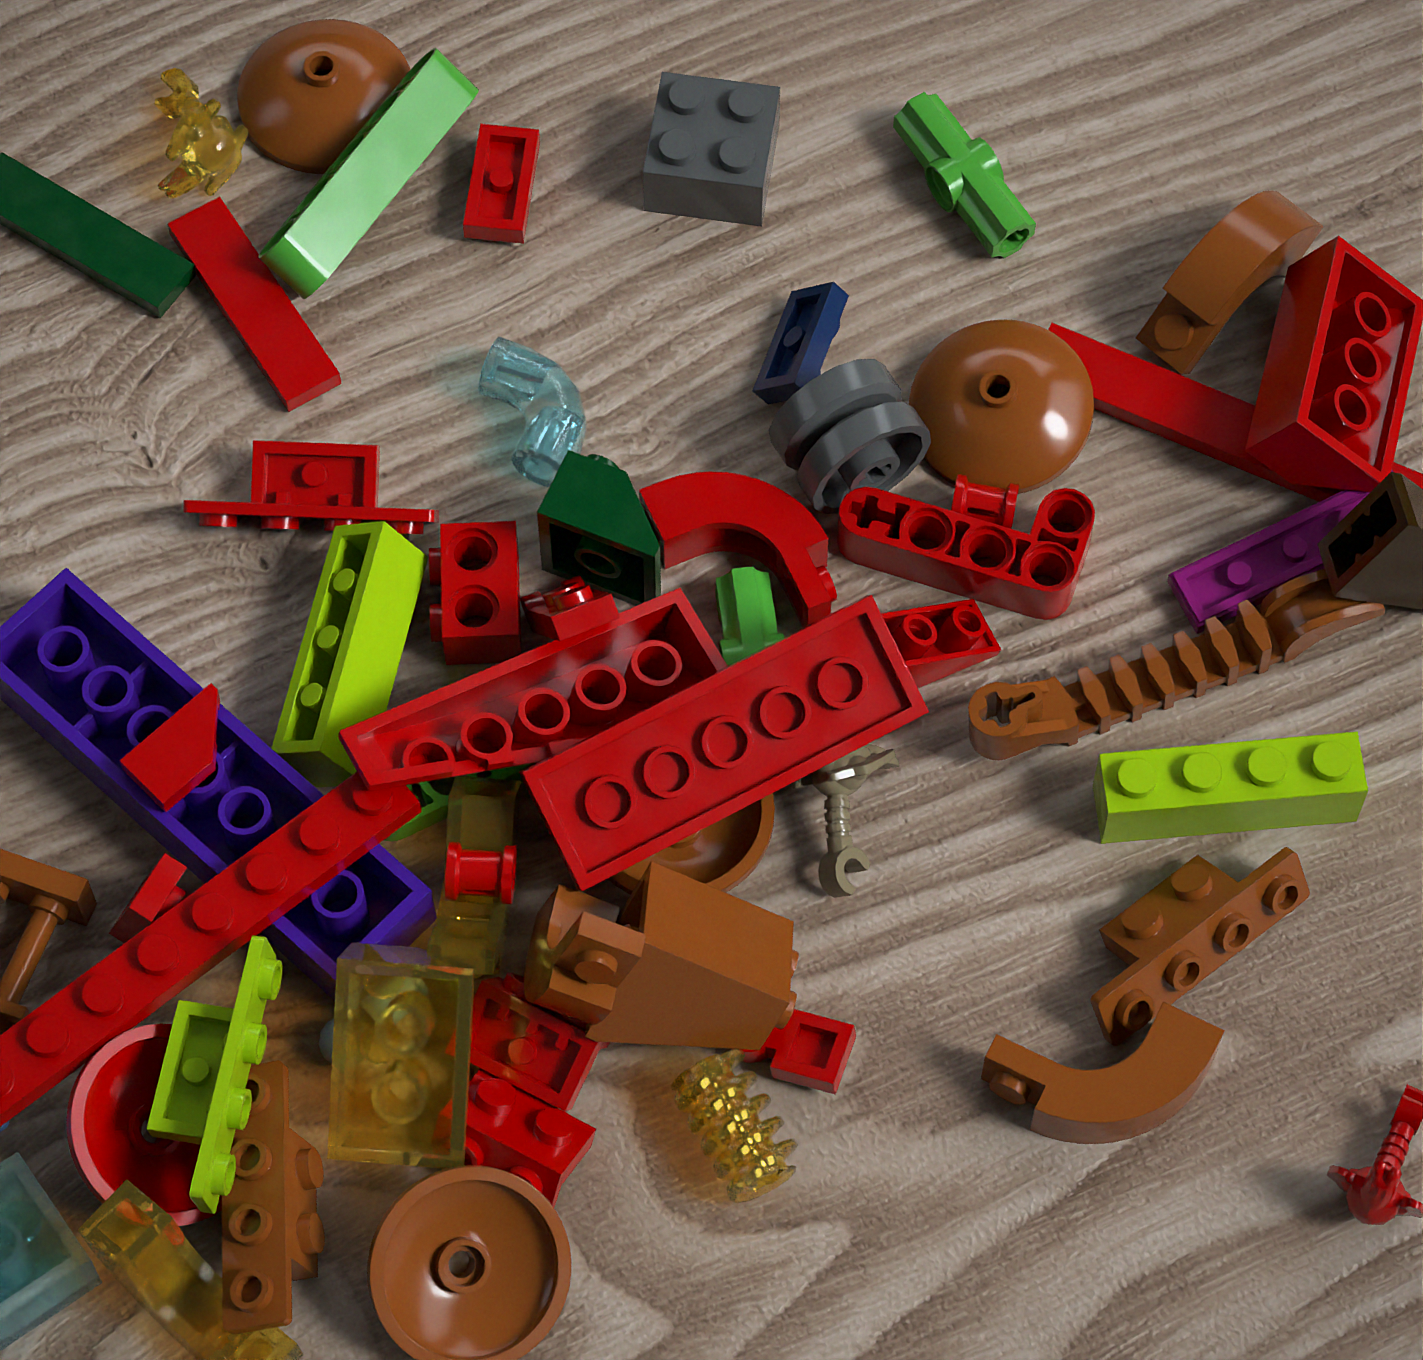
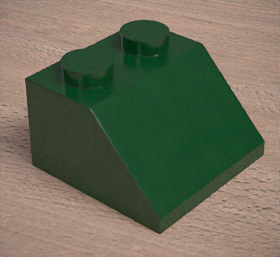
M567 450L537 511L542 570L564 579L580 575L585 585H590L591 589L611 593L614 598L635 606L661 596L660 545L627 472L619 469L614 462L606 457L596 454L584 456Z

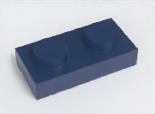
M834 281L791 291L752 390L753 393L768 405L787 401L809 381L821 375V367L831 341L840 328V318L849 297Z

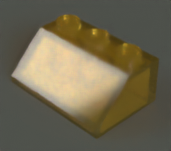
M351 943L337 958L327 1159L442 1169L464 1165L475 966L421 948Z

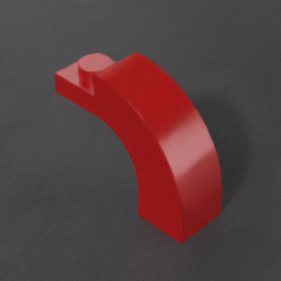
M712 471L679 475L639 489V501L660 545V561L664 569L707 553L722 551L741 553L760 561L775 574L803 628L831 614V602L837 600V593L833 580L825 568L827 567L829 538L815 517L799 501L785 491L757 478L736 473Z

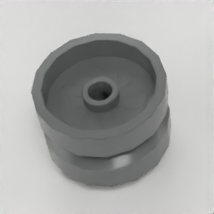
M856 359L835 366L812 379L785 402L775 414L768 430L770 441L785 465L798 471V483L814 509L824 514L839 513L840 503L843 498L854 489L872 487L884 491L891 490L905 479L922 461L931 444L930 431L916 410L907 403L901 402V388L886 366L876 359Z

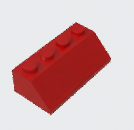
M1340 236L1335 237L1288 266L1245 451L1290 484L1371 492L1392 471L1423 321V299Z

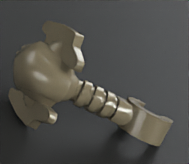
M867 744L792 783L793 789L813 784L821 794L827 796V800H824V809L827 810L824 816L825 822H827L825 831L828 834V838H826L828 852L820 860L818 876L822 889L834 898L850 896L855 891L853 885L845 877L844 868L849 873L867 871L871 865L866 854L862 850L853 847L852 836L849 835V832H851V825L848 823L850 812H847V810L850 809V801L847 800V796L856 792L865 782L868 775L878 768L890 769V767H899V761L896 758L894 749L885 751L884 748L877 745Z

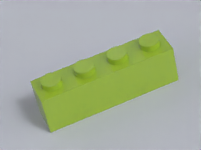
M385 521L335 526L271 747L272 750L315 787L338 786L357 772L338 738V733L342 729L387 710L428 561V556Z
M1358 731L1099 754L1093 780L1101 844L1357 822L1368 793Z

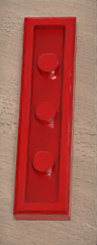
M220 196L167 224L170 236L186 260L194 264L196 275L288 412L342 384L339 371L267 265L258 258L259 253Z

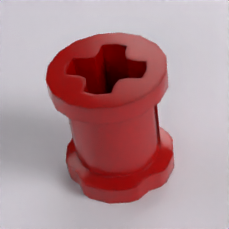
M957 474L951 511L1012 529L1019 484L1009 483L1006 488L972 483L968 481L967 475Z
M449 842L445 869V900L456 901L459 895L499 897L501 904L512 905L516 879V846L506 845L503 851L463 849L460 842Z

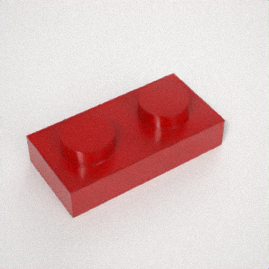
M480 124L463 221L464 238L524 244L540 148L539 129Z
M164 853L143 880L109 934L126 943L180 903L186 891L176 884L187 867Z

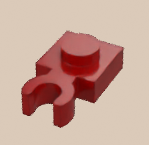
M794 1009L786 1026L781 1030L774 1027L760 1050H731L737 1059L747 1063H757L767 1058H772L770 1069L773 1078L836 1095L856 1039L855 1026L852 1024Z

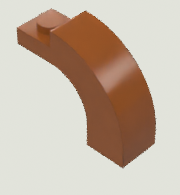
M1263 191L1251 196L1223 217L1181 262L1163 286V289L1167 292L1140 330L1136 339L1179 373L1190 374L1242 302L1269 278L1277 275L1286 276L1288 266L1303 257L1324 226L1277 191Z
M558 884L536 916L524 972V994L526 1000L590 1025L599 1024L611 1013L618 986L641 959L646 934L616 923L619 906Z
M1163 1002L1146 1038L1139 1048L1120 1063L1096 1070L1066 1067L996 1034L985 1055L981 1079L990 1083V1089L1004 1100L1020 1105L1028 1101L1036 1105L1030 1126V1131L1051 1139L1077 1144L1118 1142L1134 1138L1160 1126L1189 1102L1204 1080L1217 1054L1225 1030Z

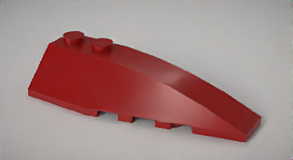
M678 588L619 613L620 618L562 641L554 640L342 729L338 733V738L368 791L541 762L728 665L681 588Z

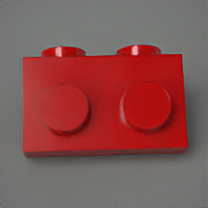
M480 1068L443 1112L431 1159L444 1168L462 1165H481L504 1170L530 1183L545 1196L554 1208L562 1184L591 1148L597 1129Z

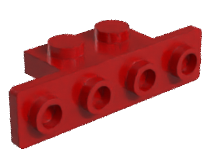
M253 440L251 502L183 500L184 513H199V526L237 527V515L262 516L261 528L299 530V517L324 518V531H334L335 526L360 524L362 520L386 521L399 534L424 535V522L439 523V510L378 507L379 445Z

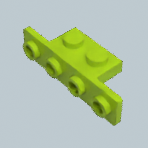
M255 935L251 937L234 1008L178 1000L146 1128L152 1137L201 1145L189 1191L190 1198L200 1212L215 1214L220 1195L228 1196L234 1182L236 1158L235 1155L230 1154L235 1130H243L249 1119L252 1094L250 1089H246L251 1064L259 1065L261 1063L266 1048L267 1027L265 1024H261L266 1001L276 999L282 980L281 960H276V954L266 937Z

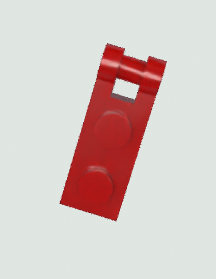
M580 575L562 581L561 587L543 595L536 591L520 598L523 612L531 630L536 634L557 641L565 640L620 618L612 594L591 589L590 585H585Z

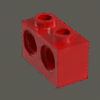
M516 521L440 524L441 547L429 548L430 585H441V604H430L431 642H443L446 665L502 663L521 655L520 572ZM475 559L488 563L485 567L478 570H466L461 567L465 562ZM471 616H483L489 619L486 624L480 627L473 628L461 624Z

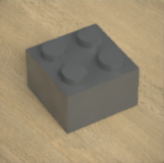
M662 72L643 168L644 211L762 227L779 132L780 87Z

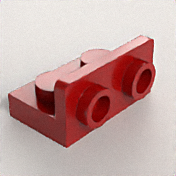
M507 972L505 978L494 977L481 981L449 1052L566 1112L572 1110L599 1050L607 1048L610 1042H596L585 1037V1022L528 1002L524 994V977Z

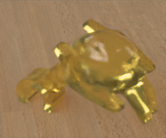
M168 69L161 73L160 79L173 90V93L166 97L156 98L154 105L167 117L172 119L180 118L173 131L165 155L170 161H175L181 154L182 161L177 168L159 182L158 189L165 192L168 198L174 199L186 194L206 178H209L204 191L208 196H213L230 179L242 161L241 150L247 138L248 129L244 125H239L234 131L226 117L216 115L221 108L218 100L213 98L203 104L198 99L199 88L197 84L181 69Z

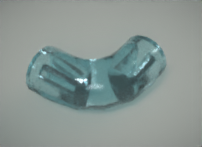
M498 337L492 344L485 359L479 379V394L504 402L519 410L525 419V429L511 458L513 466L528 480L550 487L567 450L581 454L588 424L579 389L557 362L528 346Z

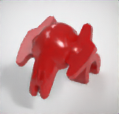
M1408 1084L1390 1122L1391 1128L1388 1135L1383 1139L1373 1166H1366L1360 1169L1351 1168L1348 1170L1340 1166L1331 1165L1327 1172V1176L1347 1193L1346 1198L1349 1211L1363 1224L1384 1225L1395 1218L1396 1215L1423 1218V1204L1412 1199L1400 1181L1402 1175L1400 1170L1409 1151V1143L1412 1136H1415L1423 1119V1091Z

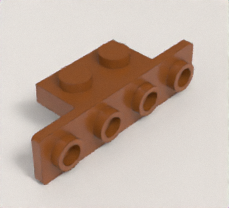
M1284 847L1240 882H1237L1197 854L1100 928L1099 931L1105 947L1130 965L1094 993L1090 999L1105 1040L1113 1046L1121 1044L1156 1017L1163 1002L1170 1005L1303 903L1309 897L1310 891L1298 854L1290 848Z
M279 1060L251 1065L246 1089H250L252 1094L250 1115L246 1127L243 1130H235L230 1154L235 1155L236 1158L235 1177L228 1196H222L223 1328L231 1334L288 1326L292 1322V1281L318 1277V1253L323 1251L325 1245L324 1227L317 1214L316 1188H320L323 1184V1164L316 1148L289 1128L288 1067Z

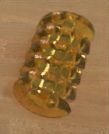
M733 1049L700 1060L682 1072L671 1085L672 1091H677L674 1099L678 1110L690 1113L687 1119L690 1131L698 1136L704 1135L700 1142L702 1152L710 1158H717L713 1165L717 1178L723 1181H730L726 1188L727 1195L730 1201L735 1203L747 1202L772 1191L789 1180L797 1168L794 1165L787 1166L785 1162L797 1149L798 1144L795 1139H787L774 1143L772 1137L784 1126L782 1117L775 1116L761 1120L758 1116L771 1103L770 1096L763 1093L748 1098L746 1092L758 1080L756 1072L748 1071L738 1075L733 1073V1070L745 1058L742 1049Z

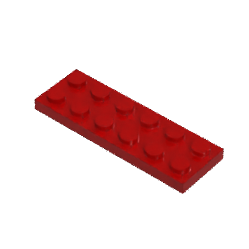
M867 595L519 773L578 891L582 892L929 713V710L873 596Z

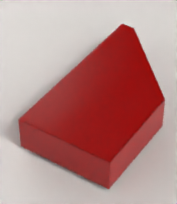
M212 683L119 760L122 770L165 813L216 769V733L218 710H220V696L218 689Z

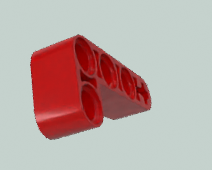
M861 487L846 494L840 503L837 544L843 556L857 565L1035 619L1048 620L1063 614L1072 601L1089 550L1095 510L1091 500L1085 494L1075 489L1062 488L1053 490L1044 497L1039 505L1030 534L878 488ZM1068 523L1077 530L1070 533L1060 532L1054 529L1052 525ZM864 524H868V528H863ZM894 531L899 532L898 539L893 538ZM927 539L937 543L939 546L929 550L921 549L915 546L913 542ZM986 557L997 561L999 565L986 568L975 564L973 560ZM1041 575L1051 576L1059 584L1043 586L1033 578Z

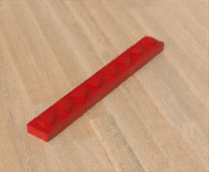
M355 772L1 1034L0 1127L84 1065L99 1048L111 1039L131 1030L250 941L252 935H258L421 813L420 801L406 785L368 791L358 772Z

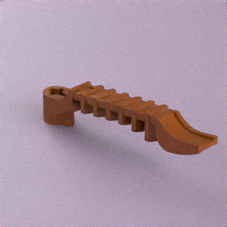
M1325 569L1315 571L1290 580L1270 592L1261 603L1260 613L1248 600L1242 601L1237 605L1236 619L1232 624L1223 626L1215 616L1205 620L1204 634L1190 639L1184 631L1173 634L1171 647L1158 651L1152 643L1141 646L1140 658L1128 663L1118 654L1109 658V670L1096 675L1085 666L1077 670V682L1063 687L1055 676L1046 680L1013 685L1006 682L986 684L972 695L969 702L970 743L978 754L990 760H1006L1043 744L1067 743L1068 747L1077 744L1078 738L1096 731L1100 735L1110 731V726L1128 719L1133 723L1142 719V714L1159 707L1167 710L1174 706L1175 701L1193 695L1195 698L1205 695L1206 690L1223 683L1227 686L1237 683V678L1255 671L1258 674L1268 671L1270 665L1280 661L1284 663L1291 661L1315 643L1334 633L1384 615L1385 607L1381 603L1334 597ZM997 716L998 720L1002 724L1008 723V725L999 727L994 719H987L990 717Z

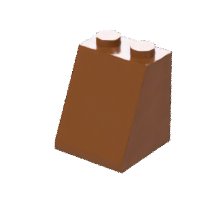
M651 861L616 921L619 925L646 934L642 957L618 986L611 1013L597 1025L586 1023L585 1037L596 1042L760 1050L774 1027L781 1030L786 1026L796 1004L797 994L790 990L791 978L799 958V953L792 949L794 921Z

